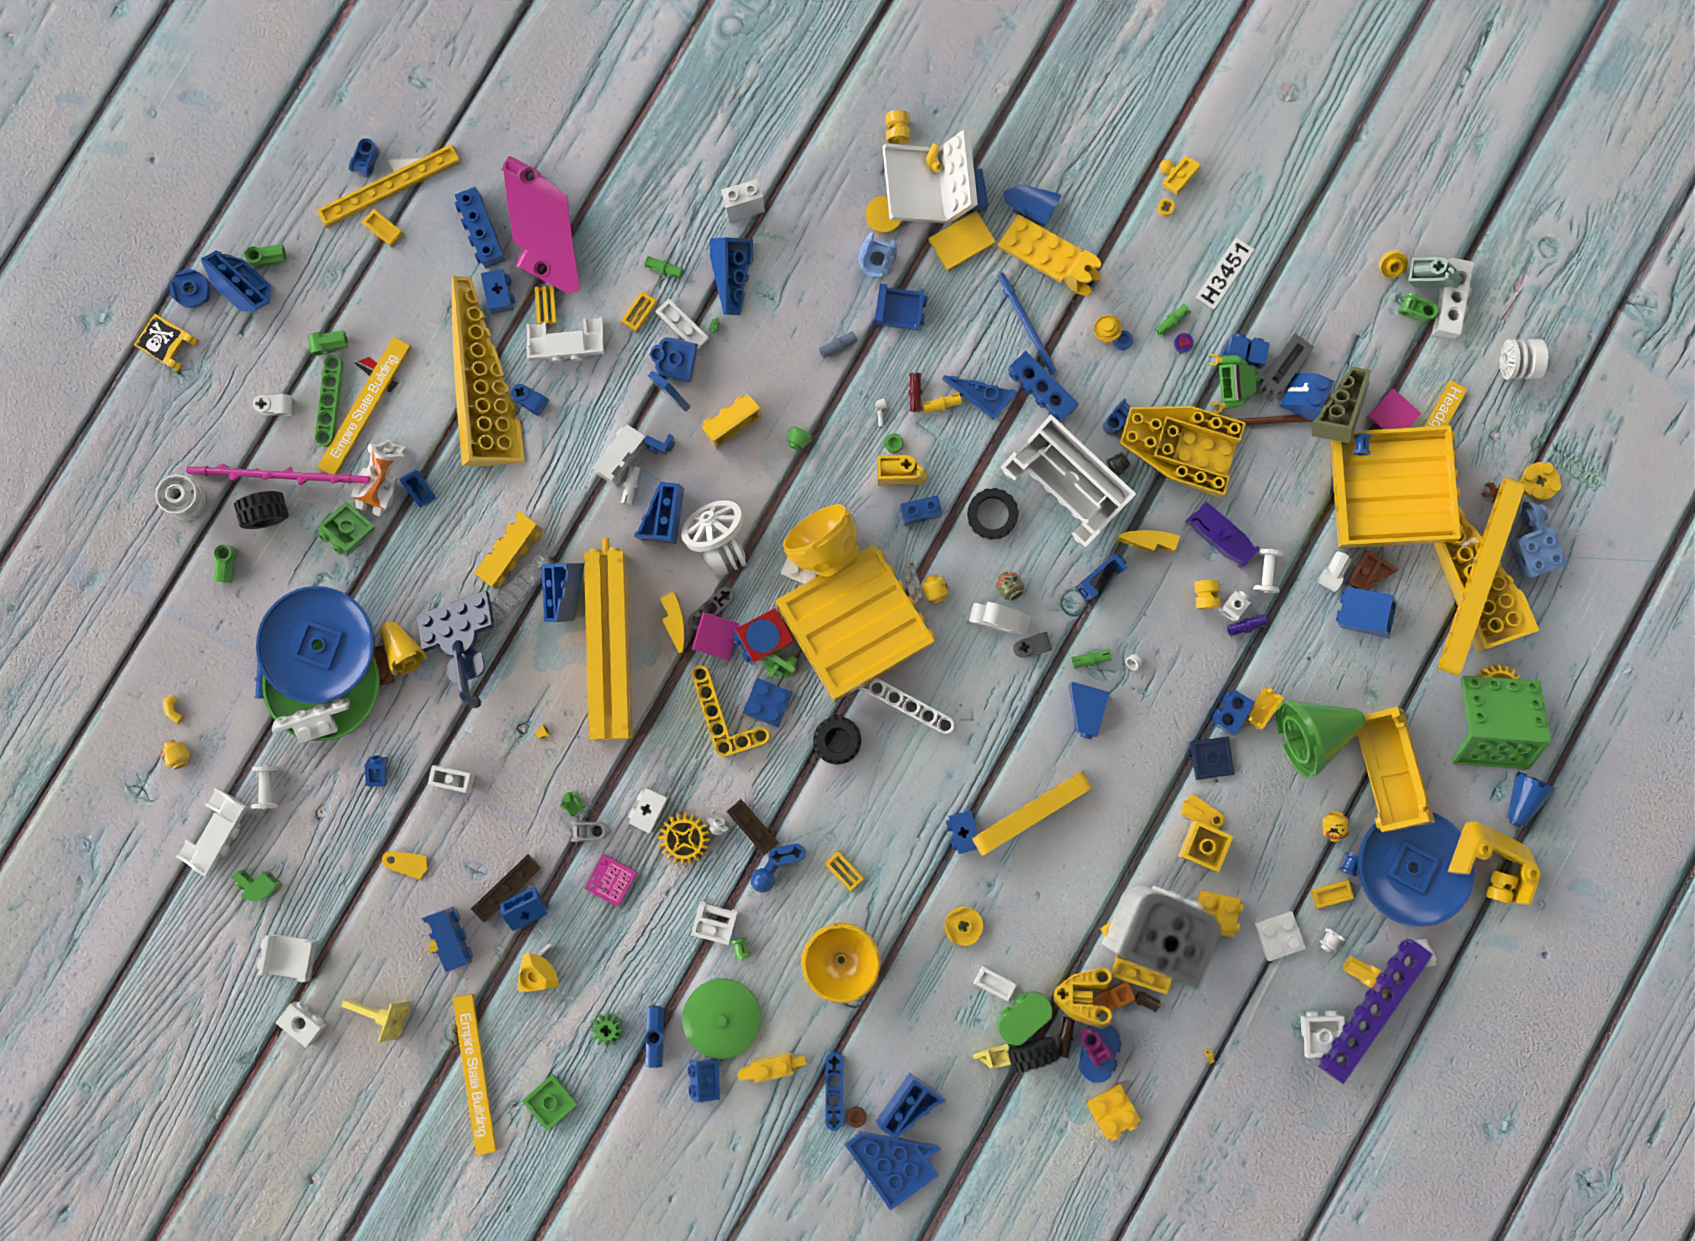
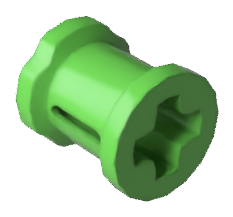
M747 936L730 941L735 951V960L752 956L751 952L748 951Z

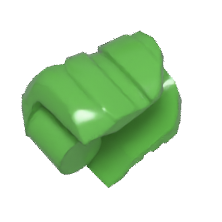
M573 791L564 794L560 807L566 810L570 816L574 817L585 805L580 800L578 793Z

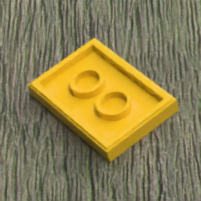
M977 210L928 238L929 243L947 272L996 243Z

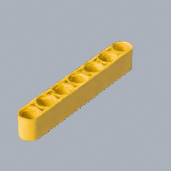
M1081 771L977 834L972 840L983 856L1093 787L1085 773Z

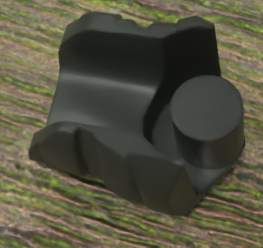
M1122 452L1106 460L1108 468L1113 473H1116L1117 476L1123 474L1125 469L1131 465Z

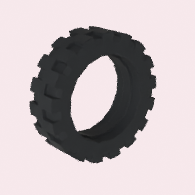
M987 488L978 492L971 500L967 512L968 523L973 532L977 533L981 538H987L988 540L1001 539L1007 536L1015 527L1019 515L1018 505L1014 501L1013 496L1006 493L1007 491L999 490L998 488ZM987 499H998L1008 509V520L999 529L985 528L978 520V506Z

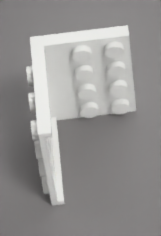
M962 130L941 146L937 158L939 163L942 164V170L937 173L932 172L926 162L930 147L885 144L882 146L890 220L950 224L978 205L970 130Z

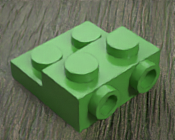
M346 501L318 525V535L325 543L328 541L334 545L332 548L338 555L344 554L347 557L361 545V541L375 529V526Z

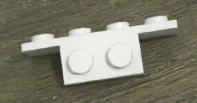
M348 697L344 699L338 698L325 705H316L313 709L307 711L300 710L292 716L279 717L274 721L272 731L276 733L292 728L299 743L337 732L338 726L332 714L347 710L350 700Z

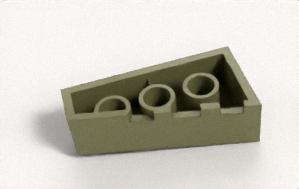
M1351 366L1340 382L1338 389L1333 392L1329 402L1324 405L1319 416L1313 421L1312 436L1351 443L1369 387L1371 370Z

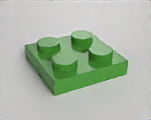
M551 1074L522 1100L546 1131L552 1128L578 1104L554 1074Z

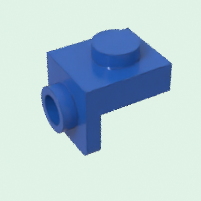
M671 434L667 436L664 443L647 435L644 444L647 446V450L655 454L660 452L666 455L668 451H672L675 441H673L674 437Z

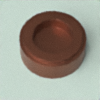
M858 1106L850 1108L847 1112L848 1124L854 1128L863 1126L866 1122L865 1111Z

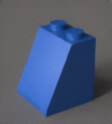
M1346 587L1345 592H1342L1340 597L1342 608L1338 610L1336 616L1338 625L1341 628L1390 639L1397 606L1394 595Z

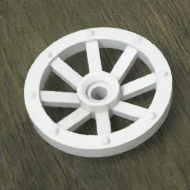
M722 500L709 503L696 510L686 520L681 531L682 540L690 550L697 552L719 548L728 543L739 532L744 521L743 513L740 507L732 501ZM729 512H734V513H735V516L725 515V514H727V513H729ZM721 522H733L729 529L721 524ZM719 530L723 533L721 536L714 539V531ZM697 531L693 540H691L690 535ZM704 532H706L707 542H699Z

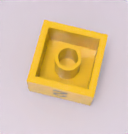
M1192 820L1178 856L1219 873L1233 836L1199 821Z

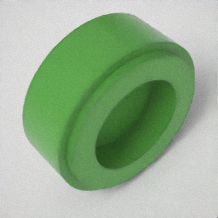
M898 434L888 435L884 442L885 449L893 454L900 452L903 448L902 437Z

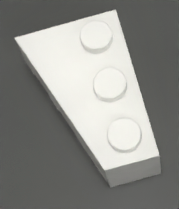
M627 424L624 428L621 427L616 434V438L608 445L606 451L592 469L598 476L617 487L629 466H631L645 445L644 440L646 436Z

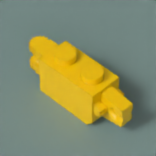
M789 1051L752 1059L751 1065L740 1067L737 1077L741 1081L754 1079V1083L793 1075L794 1072L798 1071L797 1067L807 1065L806 1056L795 1057V1054Z

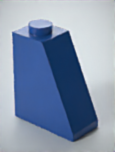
M1070 682L1069 691L1076 732L1081 733L1080 737L1090 740L1092 737H1098L1109 692Z

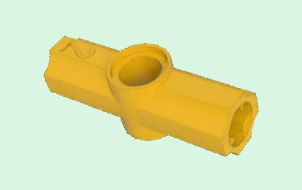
M1352 956L1346 959L1343 965V971L1361 980V983L1370 988H1373L1377 976L1383 972ZM1387 988L1383 990V993L1388 995Z

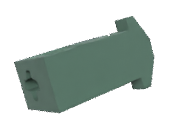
M1444 257L1412 258L1408 282L1414 288H1458L1462 277L1456 272L1457 269Z

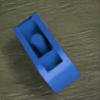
M1111 1024L1105 1029H1099L1091 1025L1086 1027L1095 1030L1114 1057V1059H1108L1100 1064V1068L1097 1069L1087 1054L1088 1052L1084 1045H1082L1078 1068L1087 1080L1094 1083L1107 1081L1111 1078L1112 1071L1115 1072L1117 1068V1060L1115 1058L1117 1052L1121 1050L1122 1041L1118 1031ZM1088 1035L1086 1043H1092L1095 1036Z

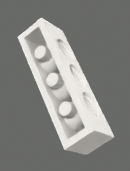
M1451 258L1448 261L1457 269L1456 272L1462 277V281L1458 288L1440 287L1437 304L1439 310L1435 316L1432 335L1455 339L1465 329L1463 320L1468 311L1466 303L1467 298L1471 294L1470 281L1474 277L1475 269H1473L1474 262ZM1452 296H1455L1458 302H1454ZM1448 314H1452L1454 320H1451Z

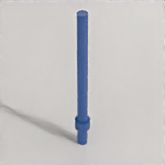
M1004 272L999 274L997 277L1004 288L1005 296L1009 297L1050 375L1054 374L1057 370L1019 302L1014 286L1010 285Z

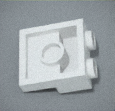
M1333 1010L1325 1011V1015H1318L1316 1011H1307L1306 1015H1301V1035L1304 1036L1306 1058H1319L1323 1054L1328 1053L1332 1047V1041L1339 1037L1343 1031L1342 1027L1345 1024L1344 1016L1337 1014V1011Z

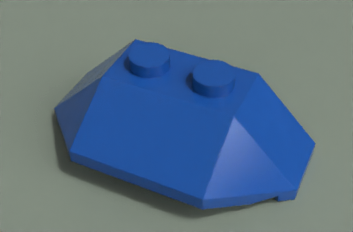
M217 250L201 258L202 265L212 285L239 311L255 312L270 303L271 285L245 260L222 254V252Z

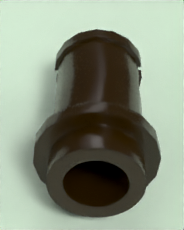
M1138 991L1135 995L1134 1001L1137 1002L1138 1006L1143 1005L1153 1012L1158 1011L1161 1004L1160 1000L1147 995L1145 991Z

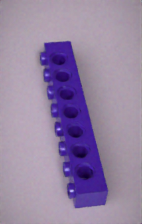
M1408 938L1399 944L1396 955L1388 960L1387 968L1377 976L1373 988H1370L1365 993V999L1362 1004H1359L1354 1009V1015L1351 1020H1348L1343 1025L1342 1033L1332 1041V1047L1328 1053L1323 1054L1318 1066L1336 1081L1342 1084L1346 1082L1433 956L1430 951L1415 940ZM1409 956L1410 963L1406 966L1404 961ZM1398 972L1399 979L1394 982L1393 976ZM1387 988L1388 995L1383 998L1382 992ZM1376 1004L1377 1011L1372 1014L1371 1008ZM1365 1021L1366 1027L1360 1030V1023ZM1354 1037V1044L1352 1046H1349V1039ZM1343 1053V1060L1338 1063L1337 1057Z

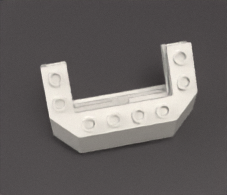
M1052 415L1000 467L1004 474L1014 481L1027 470L1033 479L1038 480L1044 485L1047 492L1052 493L1061 505L1066 506L1076 519L1082 521L1072 535L1079 544L1085 547L1136 495L1131 488Z

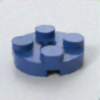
M182 270L175 275L174 281H171V296L183 307L196 308L210 299V283L203 274L196 270ZM190 284L194 287L191 293L186 291Z

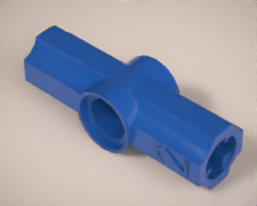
M647 1006L645 1067H663L664 1006ZM657 1032L660 1035V1040L653 1041L650 1038V1033Z

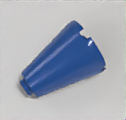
M1517 771L1507 818L1510 819L1509 823L1517 827H1521V825L1526 826L1556 788L1537 778L1527 777V774Z

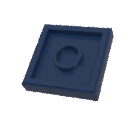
M1229 736L1189 742L1195 780L1235 775Z

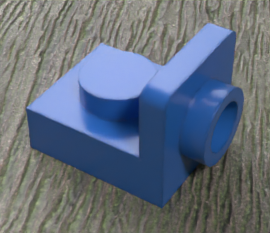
M374 755L368 758L364 765L366 786L386 787L388 757Z

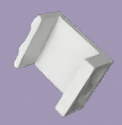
M277 934L265 935L261 942L262 955L257 963L258 975L273 974L297 978L299 982L311 980L318 941Z

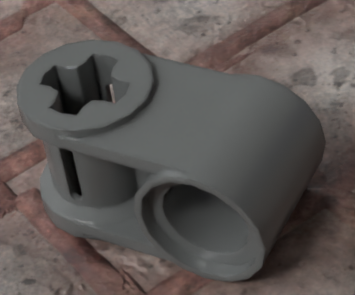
M1047 632L1016 642L1013 647V651L1018 657L1037 655L1052 650ZM1022 645L1027 646L1025 653L1019 650V647Z

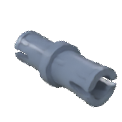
M850 331V333L840 338L836 337L832 342L819 347V352L825 359L836 352H842L843 348L856 343L857 338L854 332Z

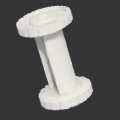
M1274 549L1258 550L1257 554L1264 556L1262 585L1254 586V591L1263 593L1280 592V588L1273 586L1275 558L1283 557V551Z
M268 765L252 767V771L259 772L258 803L251 804V808H262V810L278 808V804L271 803V772L279 771V767H268Z

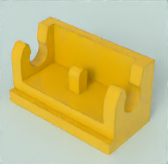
M1264 687L1245 719L1247 723L1257 730L1265 727L1284 700L1283 696L1275 694L1271 688Z

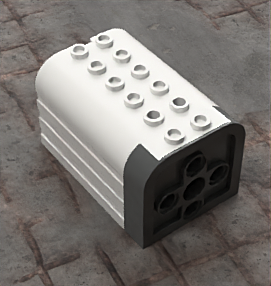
M1136 885L1128 888L1122 894L1119 906L1114 913L1113 922H1111L1108 934L1104 937L1102 944L1123 958L1198 990L1220 938V926L1216 918L1210 913L1203 911V906L1156 886H1153L1151 889L1142 885Z

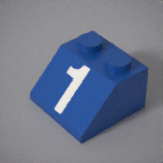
M1295 373L1280 403V407L1314 421L1320 414L1335 381L1318 373Z

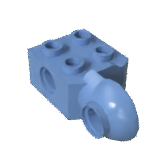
M1525 501L1522 504L1521 517L1524 524L1528 526L1529 532L1513 538L1509 543L1522 579L1532 578L1568 565L1555 529L1546 527L1544 522L1548 519L1546 507L1543 504Z

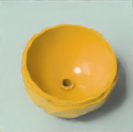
M841 504L821 508L807 516L788 533L782 545L787 558L802 570L811 571L825 577L839 572L860 552L856 544L858 529L851 511Z
M849 922L830 924L816 931L805 945L801 957L802 972L810 989L824 1000L836 1003H850L859 1000L870 992L877 981L881 966L880 954L872 937L865 930ZM839 956H843L845 958V961L843 963H839L837 961V958Z

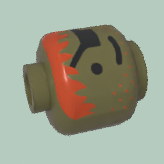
M1006 571L999 575L996 587L1004 599L1013 601L1022 596L1025 585L1017 573H1008Z

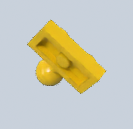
M1186 155L1176 167H1174V163L1170 159L1161 161L1159 165L1161 173L1169 174L1162 182L1163 188L1178 196L1201 169V164Z

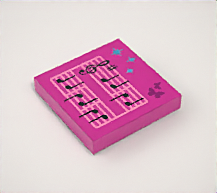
M603 854L584 889L619 907L637 871Z

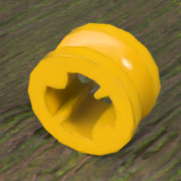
M1169 198L1162 199L1157 205V212L1164 217L1170 216L1175 209L1174 202ZM1163 203H1166V205H1170V208L1168 209L1169 212H1166V210L1163 211L1161 209L1163 207Z

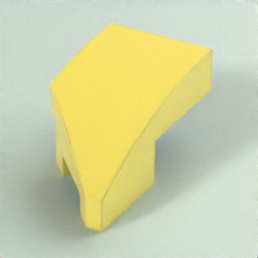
M1006 1043L973 1054V1058L985 1063L991 1069L992 1067L998 1068L1010 1065L1007 1053L1008 1049H1010V1044Z

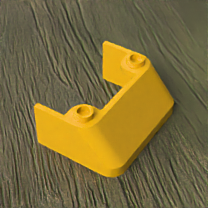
M1468 821L1463 827L1447 872L1469 875L1475 858L1486 860L1494 852L1520 865L1517 878H1519L1516 889L1512 890L1514 893L1512 903L1531 905L1541 877L1540 869L1531 849L1479 821Z

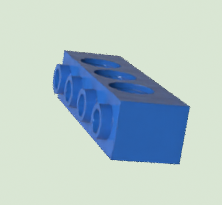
M1024 351L1009 366V376L1014 381L1018 380L1023 385L1022 389L1028 395L1032 394L1036 398L1035 402L1041 408H1045L1049 412V416L1052 415L1060 423L1078 407L1079 403L1027 351ZM1024 372H1031L1033 374V378L1027 379L1024 376ZM1044 385L1047 391L1040 392L1037 386ZM1052 398H1057L1060 402V405L1055 406L1051 403L1050 400Z

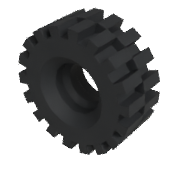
M1054 1037L1029 1040L1022 1045L1013 1046L1007 1051L1013 1072L1019 1073L1046 1067V1065L1053 1064L1052 1062L1060 1059Z

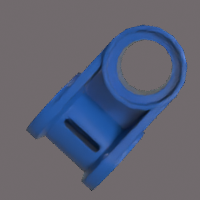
M363 138L359 141L349 163V171L359 172L366 178H369L373 173L374 165L380 154L379 148L371 139ZM372 146L371 151L365 152L368 147Z
M516 384L511 390V394L518 404L539 417L550 401L541 393L523 384ZM518 392H520V393L524 392L525 395H524V396H522V395L518 396L517 393H518Z
M1125 398L1103 423V429L1107 434H1116L1125 425L1131 407L1126 403ZM1109 421L1116 422L1117 428H1112L1109 425Z

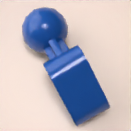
M790 844L772 849L769 852V861L765 867L759 868L752 873L750 878L752 888L759 893L770 891L775 884L774 873L777 868L782 865L802 861L806 855L804 847L800 844ZM796 847L798 850H802L799 858H796L795 855H787L780 858V862L773 859L776 855L775 852H778L780 855H786L794 852Z

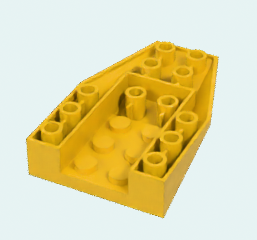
M1193 406L1130 407L1119 444L1168 479L1220 499L1226 493L1230 479L1228 476L1236 445L1241 441L1246 423Z

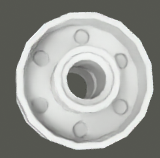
M1509 339L1505 341L1500 354V370L1504 379L1520 380L1524 378L1530 380L1541 379L1544 376L1548 365V349L1544 340L1528 339L1524 342L1521 339Z
M175 474L167 476L156 488L155 498L157 504L163 511L177 520H194L206 508L207 498L205 492L200 486L184 475Z
M736 536L719 548L703 552L709 569H713L717 579L729 574L728 564H731L735 570H738L735 563L737 560L740 561L742 567L747 566L745 553Z

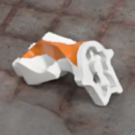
M386 440L379 445L369 443L370 463L368 468L361 470L359 476H370L371 482L368 485L355 483L351 498L356 499V508L366 510L369 504L374 505L372 513L382 516L387 508L393 504L398 477H390L389 474L395 464L401 463L405 459V446L394 444L391 440ZM385 482L390 483V487L388 490L385 486Z

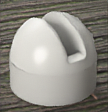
M1132 654L1126 658L1125 662L1129 669L1136 671L1141 667L1143 660L1138 654Z

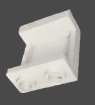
M758 180L721 190L729 223L765 212Z

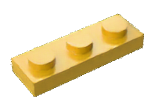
M1120 957L1115 958L1111 970L1112 977L1164 994H1168L1172 981L1167 976Z

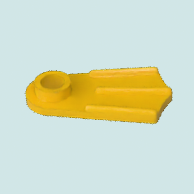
M1192 794L1183 801L1181 815L1215 829H1219L1224 825L1225 818L1223 814L1195 794ZM1214 817L1219 818V823L1215 824L1213 822Z
M388 851L382 857V864L386 868L419 880L428 870L427 856ZM389 856L394 857V863L388 861Z

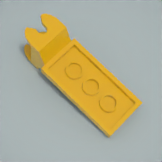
M1019 214L998 243V248L1060 283L1065 281L1070 290L1083 296L1091 295L1092 291L1085 283L1101 280L1100 273L1095 269L1101 267V262L1097 256L1087 250L1082 252V249Z

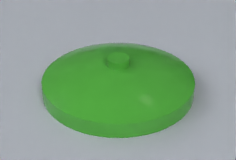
M726 978L713 979L701 984L689 996L682 1015L683 1029L688 1041L698 1052L716 1059L731 1058L744 1052L754 1042L761 1023L760 1007L753 993L745 985Z

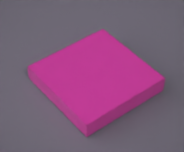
M1392 389L1369 413L1367 418L1380 430L1409 428L1422 413L1395 389Z
M702 612L692 650L729 660L734 644L733 631L739 627V623Z

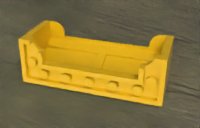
M1397 706L1364 715V726L1356 736L1360 742L1378 809V817L1375 818L1377 828L1381 829V832L1386 833L1435 823L1404 710Z

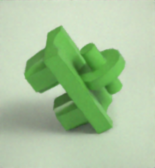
M779 649L762 658L761 661L766 664L764 669L770 672L768 678L772 679L774 675L781 678L784 675L790 679L796 669L797 659L789 655L785 661L779 658L782 650Z

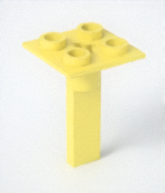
M344 1000L342 1007L373 1018L376 1024L383 1026L378 1039V1043L397 1040L403 1031L404 1019L409 1013L410 1001L391 1003L389 1010L383 1008L376 1010L353 1000Z

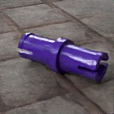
M1264 614L1250 619L1244 618L1238 623L1227 625V628H1230L1227 631L1230 637L1244 632L1250 633L1254 629L1267 626L1268 623L1265 622L1268 621Z

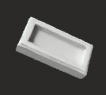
M984 966L981 967L973 982L975 985L1009 1002L1017 986L1016 983Z

